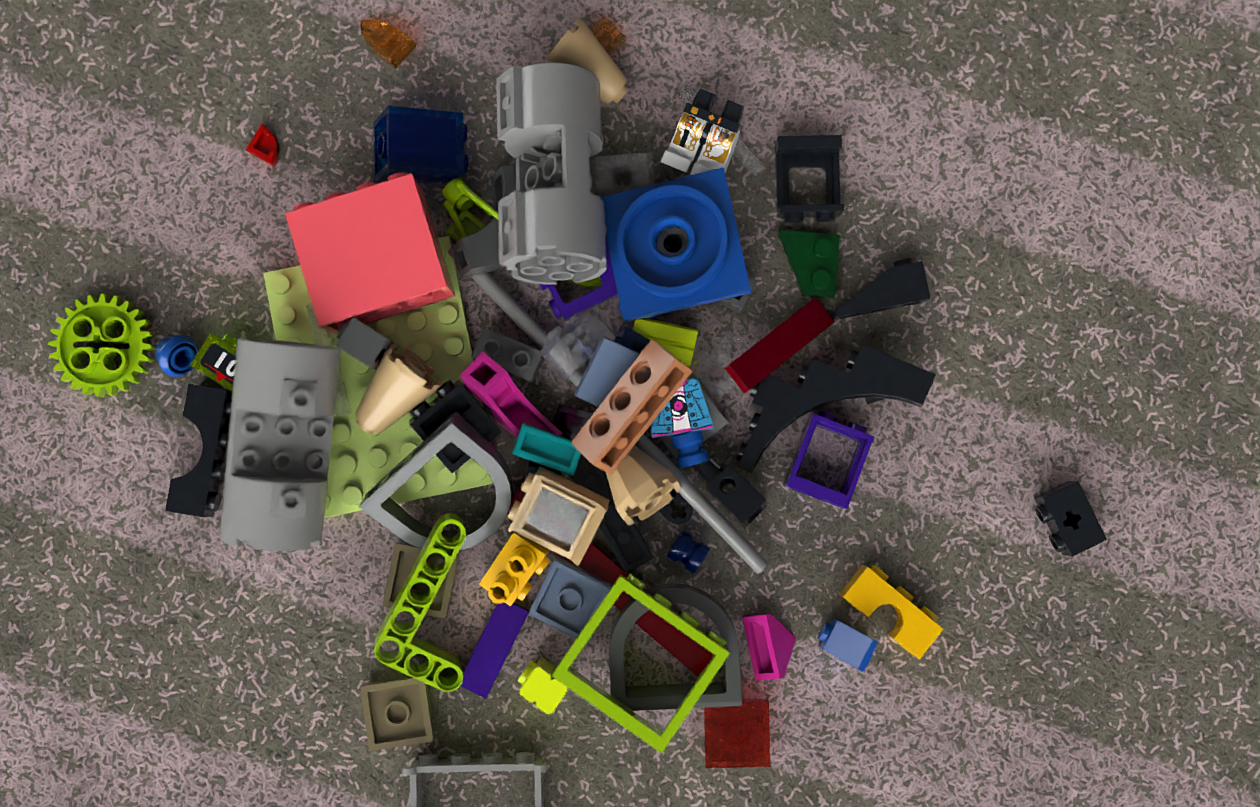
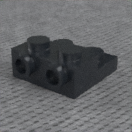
M459 379L455 383L451 380L446 381L436 391L438 397L429 404L424 400L410 412L413 417L409 420V424L423 441L455 412L461 415L489 442L502 433L501 429ZM452 442L448 443L436 454L451 473L471 458Z

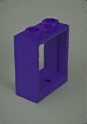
M819 411L818 415L811 414L808 417L783 486L839 508L848 509L874 436L866 434L868 428L853 422H849V425L845 426L836 422L837 416ZM816 426L858 442L840 492L798 477Z

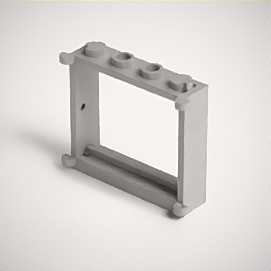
M496 752L486 753L483 755L484 758H471V754L458 753L451 755V759H438L437 754L420 755L419 760H414L410 766L402 767V774L410 775V807H422V773L534 770L535 807H544L543 772L547 771V763L543 764V757H535V753L530 752L516 753L515 758H503L502 753Z

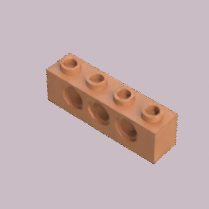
M651 339L605 400L601 402L587 423L580 429L571 444L592 465L612 474L692 373V370L671 352Z

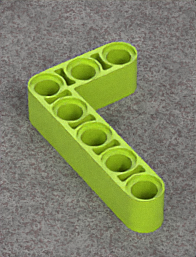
M446 513L436 521L374 640L375 656L379 662L445 692L454 691L462 684L463 672L461 662L455 655L414 637L466 538L464 522L461 517L453 513ZM447 524H456L460 528L459 532L453 537H446L441 533L443 527ZM432 553H440L444 556L443 562L437 566L428 564L426 559ZM417 582H424L429 586L428 590L423 594H415L412 592L411 587ZM402 611H408L413 614L412 620L407 623L399 622L396 616ZM387 640H392L398 644V647L393 651H385L381 648V644ZM416 654H423L427 657V660L419 665L413 664L410 661L412 656ZM447 667L456 670V673L448 678L439 675L441 670Z

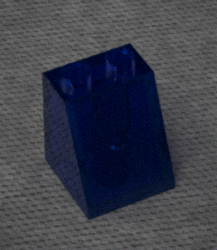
M388 105L373 122L374 183L386 182L389 176L400 172H405L407 175L412 173L418 183H443L463 177L468 169V157L464 154V143L467 139L468 129L467 124L463 123V113Z

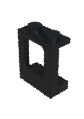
M842 135L777 137L775 142L777 218H785L787 223L803 222L804 217H816L817 222L835 221V217H839L842 214L844 204H841L839 170V151L842 148ZM794 168H822L825 171L826 204L790 205L789 171Z

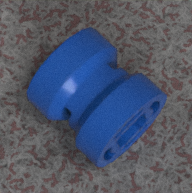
M702 430L671 436L673 447L677 448V451L680 452L676 458L679 468L693 466L710 460L708 451L701 448L702 440L704 439Z

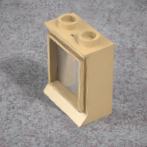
M540 466L535 475L529 472L521 488L522 491L526 492L522 503L515 501L507 517L512 520L508 531H513L570 559L579 566L607 511L610 500Z

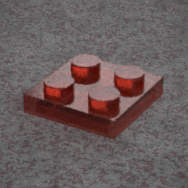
M768 699L742 700V706L704 708L705 768L770 767Z

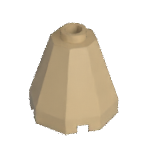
M633 446L612 474L606 472L616 510L628 525L634 524L632 518L638 516L641 521L649 518L673 499L670 494L673 488L677 493L681 489L680 484L671 471L636 446Z

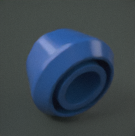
M168 336L158 343L155 355L161 370L165 374L172 377H180L189 373L196 366L199 358V347L196 341L189 336Z

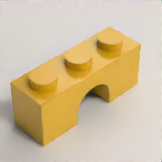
M862 565L839 595L868 618L879 606L885 604L892 605L897 613V623L888 636L920 660L944 630L936 623L939 617L927 607L923 606L920 610L911 603L914 597L898 585L894 589L886 582L889 576L877 566L873 565L870 569Z

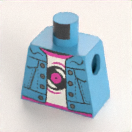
M695 375L688 376L651 423L650 431L652 438L713 428L698 378Z

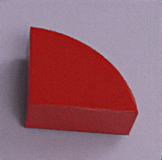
M261 123L246 151L275 167L279 158L278 142L275 140L274 134Z

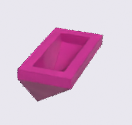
M770 613L742 617L755 680L783 678L796 641L795 636Z

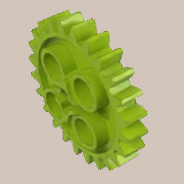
M101 294L99 300L93 295H88L87 304L82 300H75L76 310L65 307L64 309L68 317L66 319L56 318L58 323L62 325L61 328L50 330V332L58 336L57 340L48 342V345L57 347V351L49 355V358L59 360V363L53 369L60 372L65 371L60 380L64 382L72 381L71 389L80 390L82 388V394L92 395L94 392L97 397H105L106 392L110 396H117L118 388L121 391L128 392L130 391L129 381L140 384L141 382L137 374L149 373L143 365L145 362H154V359L147 354L148 351L156 350V346L148 344V340L154 338L156 334L145 331L152 324L151 321L140 320L144 315V311L139 309L133 310L134 303L129 301L123 303V298L114 295L111 299L106 294ZM90 322L92 325L91 333L85 337L84 327L86 326V324ZM120 323H122L124 326V331L122 335L117 338L115 335V329ZM77 342L96 344L108 342L112 344H130V348H76L75 345ZM86 354H89L90 363L84 368L82 366V359ZM120 354L122 364L118 369H115L113 361Z

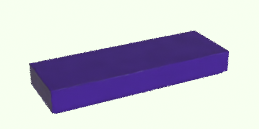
M505 602L497 603L463 671L461 687L485 699L487 698L529 613L528 609L516 603H513L511 607Z

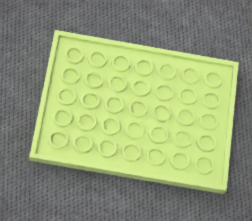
M445 236L438 238L456 296L366 325L394 343L399 344L398 351L403 353L407 348L423 359L435 371L431 375L435 382L439 378L442 384L448 380L455 383L459 379L464 384L460 375L474 361L471 357L473 350L456 263L448 254L449 249L452 247L451 238ZM301 266L263 273L275 339L338 348L335 346L339 340L337 334H333L318 325ZM340 349L324 518L362 511L359 506L365 494L423 442L409 424V420L413 417L410 412L380 434L375 432L369 434L357 425L358 419L355 413L376 370L368 367L342 349ZM435 392L425 401L429 404L436 397H438V395ZM473 395L484 409L483 402ZM435 455L389 497L396 503H402L494 483L487 471L472 458L451 473Z

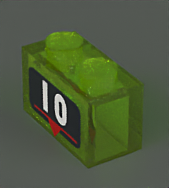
M225 332L222 336L210 333L190 366L233 392L237 339Z

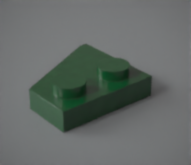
M789 230L778 231V239L783 245L788 258L787 261L794 272L802 296L835 298L840 235Z

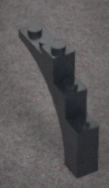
M862 344L860 351L853 350L846 368L851 369L850 374L813 359L811 365L805 364L800 373L798 382L802 383L801 388L768 375L755 385L750 392V396L754 398L752 404L763 410L761 414L755 413L748 429L753 432L748 443L742 442L736 456V460L740 461L738 467L752 473L764 451L783 430L800 417L821 406L846 399L874 397L898 400L922 407L936 374Z

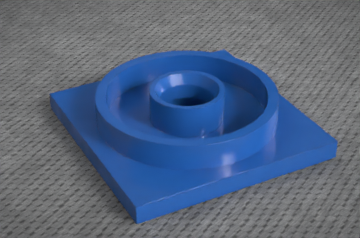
M724 167L600 197L604 202L605 224L607 227L606 238L624 322L752 293ZM679 227L688 235L687 247L678 255L668 256L663 254L657 247L660 233L665 229Z

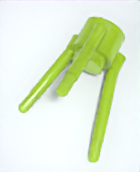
M461 178L453 179L443 189L442 195L447 200L442 206L449 212L461 238L468 235L456 209L465 211L475 204L489 217L492 215L499 220L498 212L474 193Z

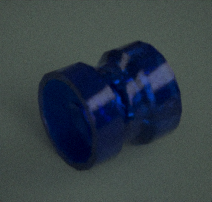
M683 530L666 557L674 562L680 561L684 564L687 571L694 574L708 554L710 547L702 542H695L692 540V535Z

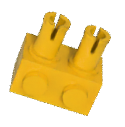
M513 532L479 585L488 591L489 598L495 603L505 602L511 607L517 598L523 601L533 587L529 582L533 574L541 575L551 559L546 557L550 549Z

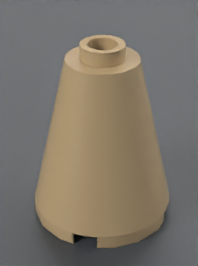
M579 17L574 22L579 28L575 30L572 27L571 30H568L546 59L551 63L571 64L589 70L599 79L601 102L608 105L613 100L617 104L629 90L624 86L628 80L586 23Z
M396 343L390 344L385 351L355 413L358 419L357 425L369 434L373 432L382 433L442 386L440 378L435 382L431 377L435 371L423 359L407 348L403 353L396 350L399 346Z

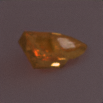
M371 19L360 22L361 33L366 43L377 56L394 68L417 47L412 38L392 24Z

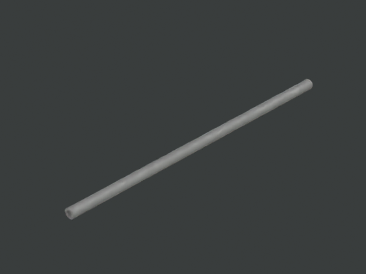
M451 247L448 251V254L455 260V256ZM488 272L470 276L578 387L584 371ZM643 434L634 446L671 471L681 486L679 494L757 574L760 573L769 564L767 560L654 443Z

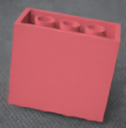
M405 172L396 173L387 178L388 181L379 184L374 182L364 183L356 187L357 191L347 194L335 192L327 195L325 201L315 204L303 202L295 205L293 211L285 213L319 327L337 334L342 325L347 321L350 323L353 317L366 325L456 296L423 189L412 173L408 175Z

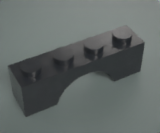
M188 384L183 416L192 421L198 428L203 443L202 454L198 463L190 472L181 477L171 479L165 511L198 517H213L214 511L216 512L219 509L221 494L218 493L219 482L224 479L226 471V461L223 460L226 441L229 438L233 391Z

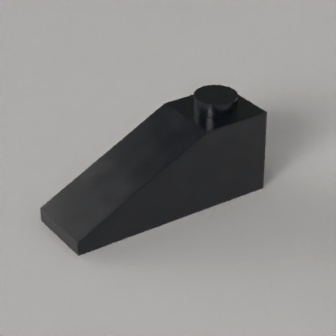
M912 258L893 262L894 267L888 269L831 314V318L839 320L920 304L931 299L923 261L913 263Z

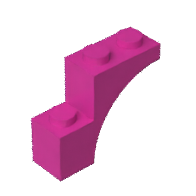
M484 352L460 375L466 389L491 409L496 422L515 438L518 437L523 423L563 437V433L548 421L520 392L511 380L508 372Z

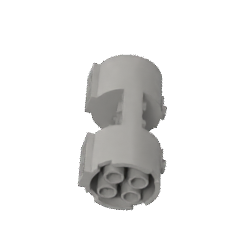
M540 63L522 68L513 65L496 79L497 139L504 141L506 151L516 158V190L498 201L499 265L507 266V270H511L512 277L535 284L557 285V280L574 278L575 283L594 279L602 275L606 270L605 242L607 233L604 202L598 196L590 193L592 177L590 175L589 158L603 150L604 141L602 135L599 79L585 68L565 63Z
M238 338L219 536L221 541L238 546L240 545V540H243L245 544L255 546V549L273 551L310 549L311 542H314L315 546L322 545L340 348L280 340Z

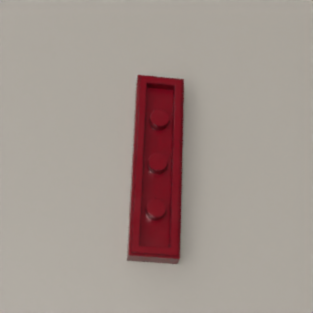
M814 298L724 369L745 394L835 323V321L818 300Z

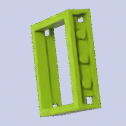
M620 574L554 669L552 676L662 754L730 652L724 647L727 641L711 630L707 635L697 628L700 622L685 611L680 616L670 609L673 603L658 592L653 597L643 590L646 585L644 582L631 574L627 578ZM622 591L628 593L714 654L662 731L570 667Z

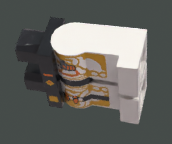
M699 89L692 104L686 103L684 113L679 120L675 134L668 150H665L661 162L691 175L724 167L726 173L739 135L743 129L740 122L744 106L727 100L723 112L719 116L711 112L717 95Z

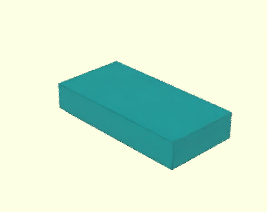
M524 423L521 426L512 451V455L572 476L575 473L581 453L571 444L572 440Z

